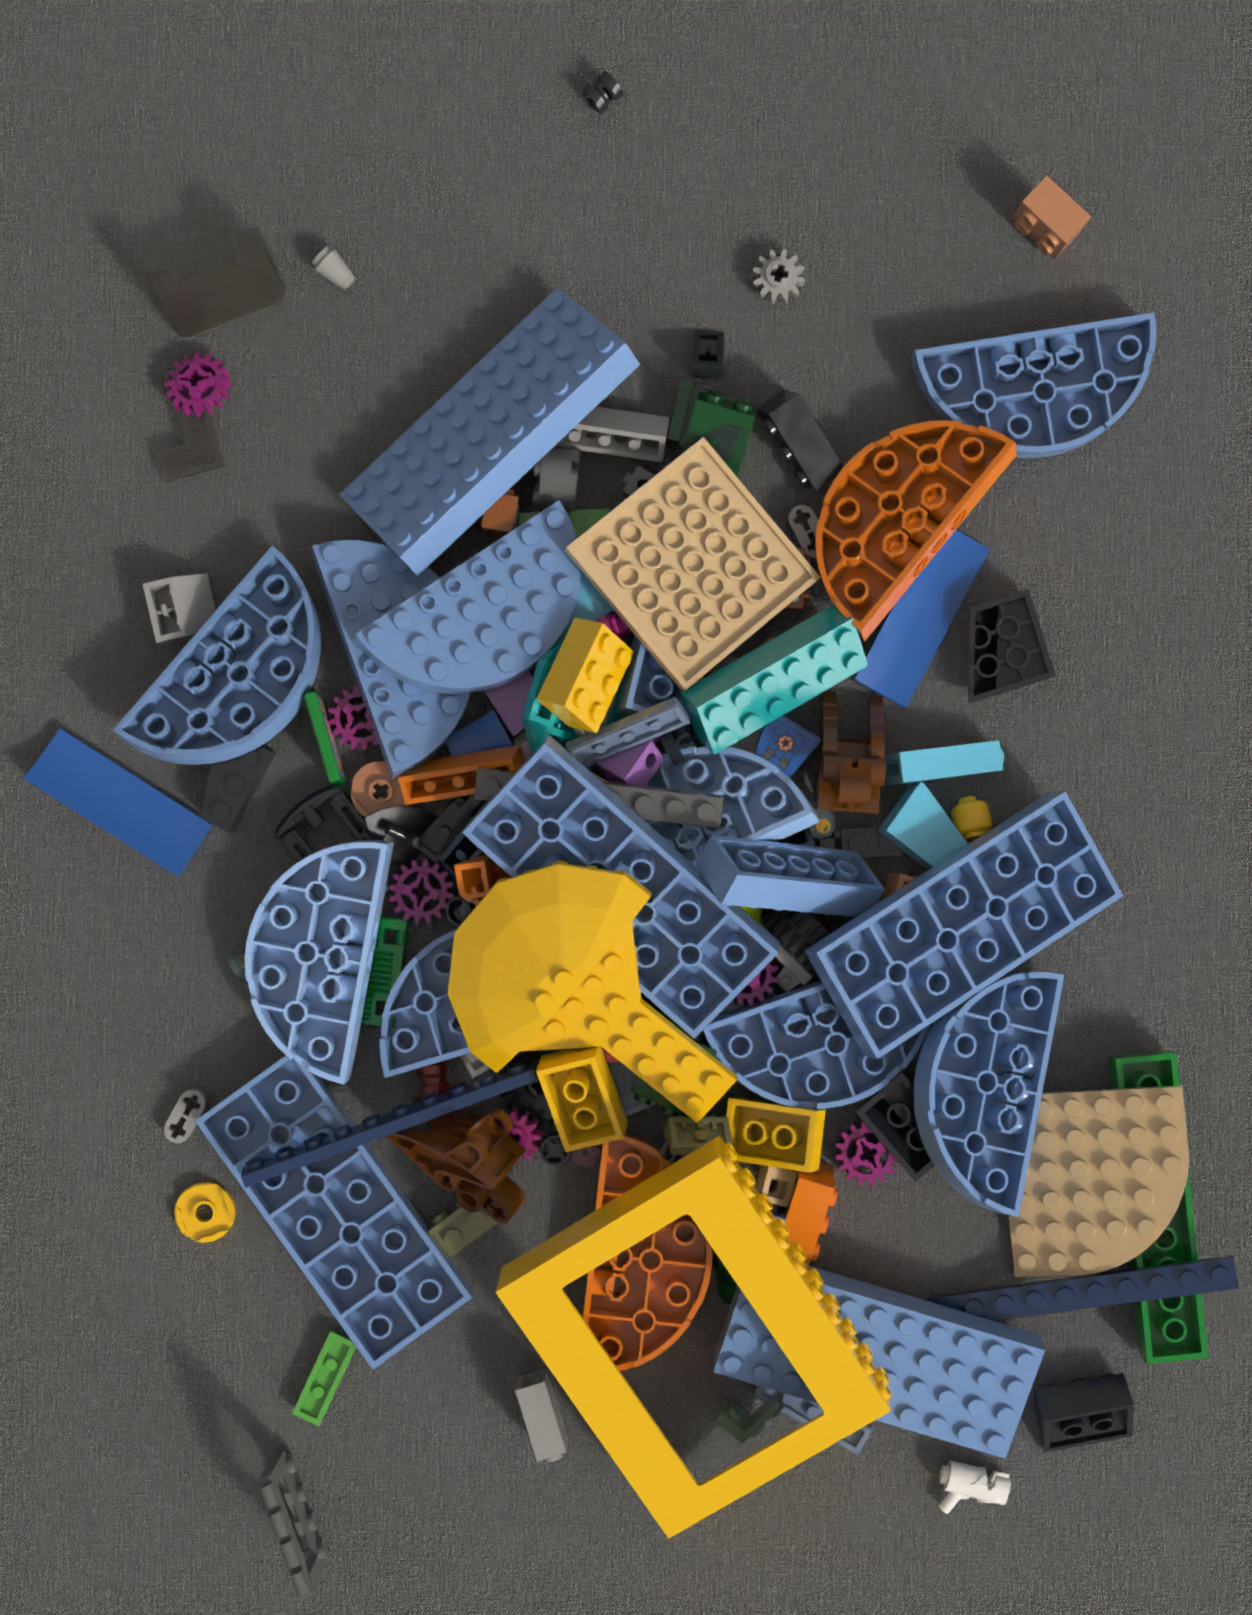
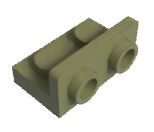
M686 1116L668 1117L663 1133L664 1139L669 1140L671 1155H688L718 1136H721L725 1144L730 1142L733 1145L728 1117L706 1116L698 1123Z
M458 1201L454 1203L456 1205L454 1210L448 1214L443 1210L430 1220L432 1226L427 1232L430 1236L436 1238L451 1258L499 1222L494 1220L482 1208L475 1213L463 1209Z

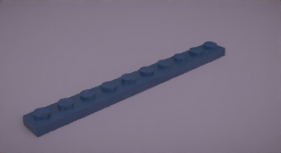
M518 1061L509 1065L506 1071L497 1074L495 1072L485 1073L476 1082L455 1084L446 1093L440 1095L437 1093L428 1094L420 1099L421 1102L410 1106L407 1103L398 1105L391 1110V1113L383 1116L379 1114L368 1116L362 1120L361 1124L353 1127L350 1125L338 1127L333 1131V1134L322 1138L320 1135L313 1136L305 1140L304 1145L292 1148V1146L283 1147L277 1150L274 1156L269 1158H253L246 1162V1166L242 1167L241 1179L245 1188L535 1082L537 1078L531 1061L527 1063Z
M1232 1255L928 1296L927 1301L996 1321L1239 1289Z

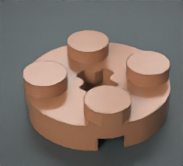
M384 761L368 763L355 774L352 781L351 798L357 811L364 817L379 809L392 806H408L405 804L398 778L391 780ZM376 784L381 786L388 785L389 789L386 791L388 797L386 799L383 797L376 799L374 797L376 793L374 786Z

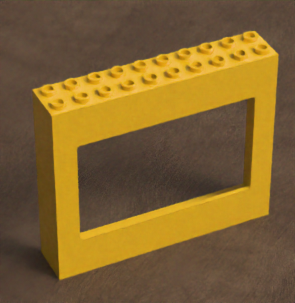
M721 1136L716 1137L501 1268L495 1292L668 1539L891 1411L889 1398L892 1397V1394L887 1385L890 1383L887 1373L882 1366L876 1367L872 1361L874 1357L869 1346L865 1342H859L855 1336L857 1331L852 1321L848 1317H842L838 1311L840 1305L831 1292L828 1294L821 1286L823 1285V1280L815 1268H809L805 1262L807 1257L802 1247L798 1243H792L788 1237L790 1232L782 1218H775L771 1212L773 1207L765 1193H758L754 1187L756 1182L747 1167L742 1169L737 1162L739 1157L735 1148L730 1142L725 1144ZM685 1214L690 1215L823 1409V1413L702 1483L695 1480L563 1290V1287Z

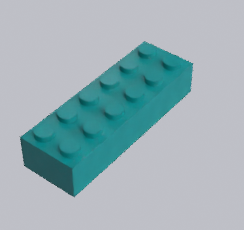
M833 604L693 684L686 691H681L680 694L698 740L715 755L867 667L868 663L858 631L851 624L854 618L844 617Z

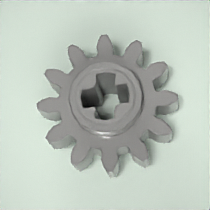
M786 249L782 250L780 257H776V253L770 250L769 260L761 256L758 259V263L762 268H753L752 274L760 277L754 280L753 287H762L760 298L766 297L767 294L771 295V304L776 302L777 297H781L782 302L787 304L788 294L790 293L792 296L798 297L799 290L796 286H804L805 283L804 278L798 277V275L804 272L805 267H795L798 256L794 255L790 260L787 259ZM776 272L783 273L781 282L774 281Z

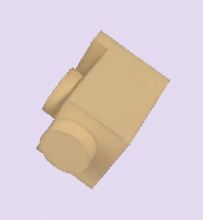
M759 1165L761 1168L755 1186L758 1193L766 1194L773 1210H777L778 1205L788 1208L797 1172L789 1169ZM771 1180H773L775 1183L774 1188L769 1190Z

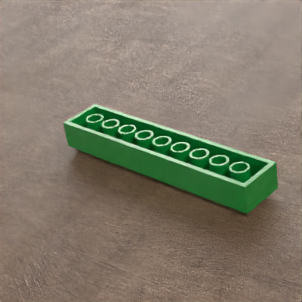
M1159 1050L1108 1056L1111 1089L1180 1085L1176 1052ZM1189 1169L1183 1196L1171 1222L1154 1243L1137 1257L1130 1260V1269L1198 1260ZM1202 1294L1134 1302L1139 1356L1147 1364L1208 1358Z

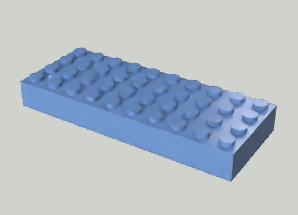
M557 287L366 470L349 484L339 496L418 576L626 379L640 363L621 338Z
M550 735L470 820L462 832L511 877L523 874L531 869L536 870L549 866L553 862L566 861L572 865L584 867L591 865L597 866V869L615 872L616 870L626 871L651 891V897L633 919L639 987H641V992L693 1039L779 953V941L740 906L721 904L695 865Z
M1050 791L804 951L863 1054L879 1059L1121 898L1123 894L1066 791Z
M297 1048L292 1050L294 1053L298 1055ZM285 1055L195 1120L198 1127L372 1370L473 1297L474 1290L436 1238L430 1236L427 1232L429 1227L369 1143L245 1188L241 1179L242 1167L246 1166L245 1164L249 1160L256 1157L269 1158L274 1156V1153L283 1147L292 1146V1148L304 1145V1141L313 1136L320 1135L322 1138L333 1134L335 1129L344 1125L356 1126L323 1079L307 1071V1068L300 1065L295 1058L291 1060Z
M815 1268L823 1280V1285L821 1286L827 1294L831 1292L840 1305L838 1311L843 1318L848 1317L852 1321L857 1331L855 1336L860 1343L865 1342L869 1346L874 1357L872 1361L877 1368L882 1366L890 1379V1383L887 1385L892 1394V1397L889 1398L891 1411L876 1419V1421L1006 1459L1045 1352L1040 1334ZM737 1285L713 1356V1372L818 1403Z

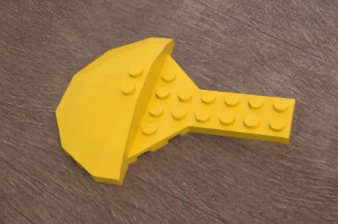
M557 861L543 868L531 869L514 877L499 879L454 933L448 996L470 1052L496 1073L519 1051L602 1047L696 1123L706 1115L737 1081V1075L642 999L641 987H639L633 919L649 900L652 892L626 871L616 870L615 872L597 869V866L587 865V867L568 864L566 861Z

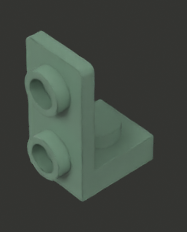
M775 1391L750 1417L747 1416L742 1407L733 1404L726 1398L718 1407L715 1422L743 1444L750 1436L755 1438L762 1431L765 1425L764 1422L769 1417L774 1419L784 1407L782 1403L784 1393Z

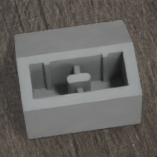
M207 573L174 576L142 584L156 643L162 646L191 640L216 611Z

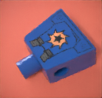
M781 716L763 727L753 754L775 765L781 772L791 777L820 743L821 738Z

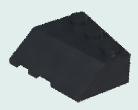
M1029 589L970 608L968 704L1056 676Z

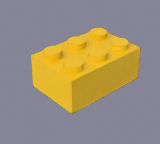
M574 618L536 700L567 726L597 733L618 690L623 675L630 664L634 651L603 623Z
M602 1047L572 1048L542 1055L536 1073L565 1152L624 1139L628 1120Z
M742 1096L728 1098L726 1117L729 1120L733 1147L739 1157L737 1161L808 1173L819 1170L826 1109L796 1108L774 1101Z

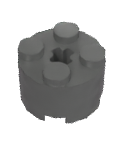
M553 447L535 464L534 476L536 477V487H534L533 505L549 507L559 500L564 509L576 510L578 499L576 491L580 474V449Z

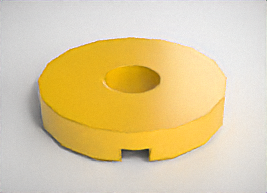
M209 1181L198 1182L186 1188L178 1198L174 1209L175 1222L181 1233L186 1237L200 1243L213 1242L224 1236L233 1225L236 1215L235 1202L229 1191L220 1184ZM207 1204L212 1208L213 1216L211 1219L203 1220L198 1216L197 1209L199 1205Z

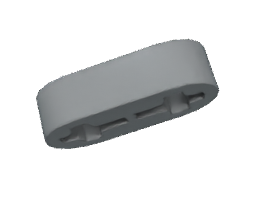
M806 505L795 506L788 515L787 522L799 547L805 548V556H810L811 560H817L816 551H809L807 547L811 544L808 537L809 534H812L816 541L818 519L810 507ZM800 511L802 515L807 514L809 516L806 521L808 531L805 532L801 523H794L797 517L796 512Z
M192 1088L185 1091L179 1097L164 1126V1134L170 1142L182 1143L193 1134L197 1126L195 1120L204 1114L208 1105V1098L202 1090ZM196 1095L198 1096L197 1102L201 1104L200 1108L195 1107L188 1114L186 1110L189 1107V1102L186 1101V1098ZM182 1118H185L186 1121L183 1129L186 1131V1134L181 1133L175 1136V1129L172 1127V1124L176 1125Z

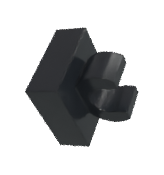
M685 725L659 736L665 751L674 765L685 760L680 749L689 748L694 744Z

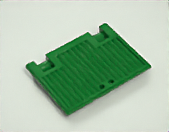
M380 917L361 1024L382 1027V1015H376L378 1001H387L394 983L402 972L404 952L408 939V920ZM386 929L396 930L395 944L385 943ZM393 1017L392 1028H395L396 1017Z

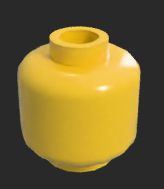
M975 796L959 799L958 805L950 812L952 823L967 843L973 842L993 829L988 804L985 801L976 800Z

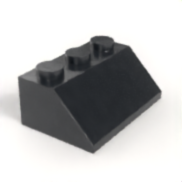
M900 1071L890 1080L888 1085L868 1096L855 1112L916 1182L934 1167V1164L925 1150L919 1134L914 1109V1086Z
M1107 1373L1097 1378L1087 1380L1075 1379L1070 1383L1060 1385L1048 1384L1034 1389V1407L1044 1453L1133 1436L1134 1403L1124 1373Z

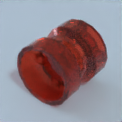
M438 1062L418 1068V1075L424 1081L420 1086L421 1097L431 1093L440 1095L449 1091L450 1083L445 1081L448 1072L447 1062Z

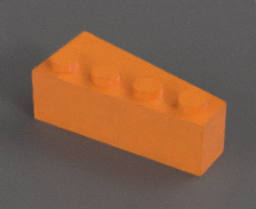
M821 1162L817 1171L810 1173L797 1171V1182L794 1183L788 1205L789 1208L788 1210H783L786 1217L785 1224L790 1232L788 1237L793 1244L798 1243L802 1247L807 1257L805 1262L808 1266L811 1260H817L820 1250V1243H817L819 1234H825L827 1230L829 1216H826L829 1206L834 1207L838 1196V1189L834 1185V1168Z

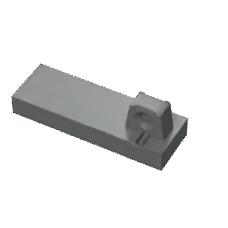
M779 944V953L775 958L783 967L775 978L778 979L777 984L788 992L799 983L805 985L812 976Z

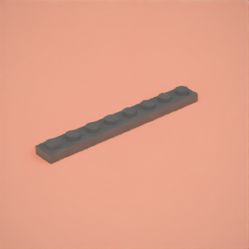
M478 767L474 799L489 801L516 771ZM601 781L642 819L714 828L721 827L724 795Z

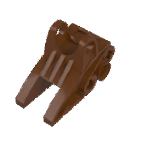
M824 691L821 704L819 737L821 741L819 743L817 769V809L879 814L880 787L884 786L886 775L883 696L869 695L866 740L837 738L836 692Z
M420 1094L411 1105L421 1102L420 1099L426 1095ZM461 1108L428 1120L427 1122L433 1127L428 1134L409 1127L385 1136L397 1148L402 1149L401 1152L413 1163H417V1166L428 1177L434 1178L433 1181L439 1187L448 1192L458 1191L456 1199L459 1205L466 1211L475 1213L482 1208L497 1222L508 1223L526 1201L523 1190L508 1177L513 1165L524 1154L526 1149L507 1134L513 1127V1121L501 1109L493 1108L476 1116ZM494 1117L498 1118L503 1123L504 1127L497 1124L494 1120Z

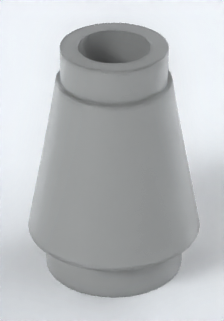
M326 246L311 262L316 267L315 271L338 287H341L344 291L356 280V277L352 274V271L336 249L332 250Z

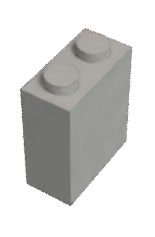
M545 1368L519 1376L515 1392L536 1461L545 1460V1463L557 1461L567 1451L568 1436L548 1370Z

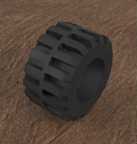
M772 909L761 920L762 926L779 941V944L807 972L816 974L817 972L804 950L831 933L810 912L800 913L798 911H777Z

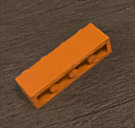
M521 745L426 760L420 766L399 775L397 778L405 804H416L475 794L478 767L517 771L525 762Z

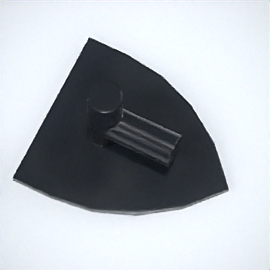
M392 806L379 809L365 816L364 820L372 840L394 842L391 861L400 866L406 865L410 869L412 868V860L417 859L420 852L419 848L424 844V840L419 835L436 818V815L412 806Z

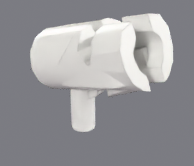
M950 1460L947 1466L942 1465L939 1483L943 1484L944 1490L949 1493L939 1504V1508L948 1514L960 1499H968L970 1497L976 1498L980 1503L1005 1505L1011 1486L1009 1474L993 1470L992 1474L987 1477L985 1467H976Z

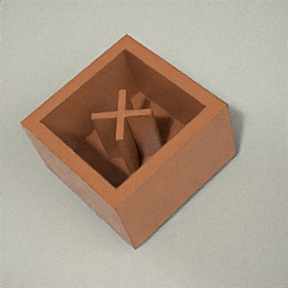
M1048 176L1021 202L1012 217L1016 228L1022 234H1029L1037 241L1036 245L1042 253L1047 256L1051 255L1055 259L1075 239L1091 218L1085 210Z

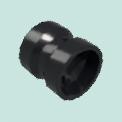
M604 71L597 77V82L593 85H587L582 90V94L589 105L598 114H602L608 109V104L612 100L617 101L623 96V91L617 81L607 71Z
M461 896L454 897L447 904V916L452 924L460 926L476 905L472 902L469 903Z
M553 1132L545 1136L540 1148L542 1159L547 1164L553 1166L565 1163L569 1158L570 1152H565L559 1133Z

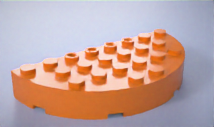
M927 421L889 432L888 436L865 446L842 468L831 484L823 501L824 505L816 529V556L823 584L832 604L844 617L854 618L851 624L857 629L859 637L864 642L1016 457L1015 441L997 431L980 425L979 427L962 424L961 421ZM979 438L984 439L994 445H987L983 443Z
M625 1132L624 1139L603 1143L595 1210L670 1166V1161L663 1159L662 1155L659 1154L660 1148L628 1132ZM688 1214L681 1216L588 1272L583 1319L619 1371L638 1367L667 1350L689 1327L704 1300L710 1281L713 1250L694 1220Z

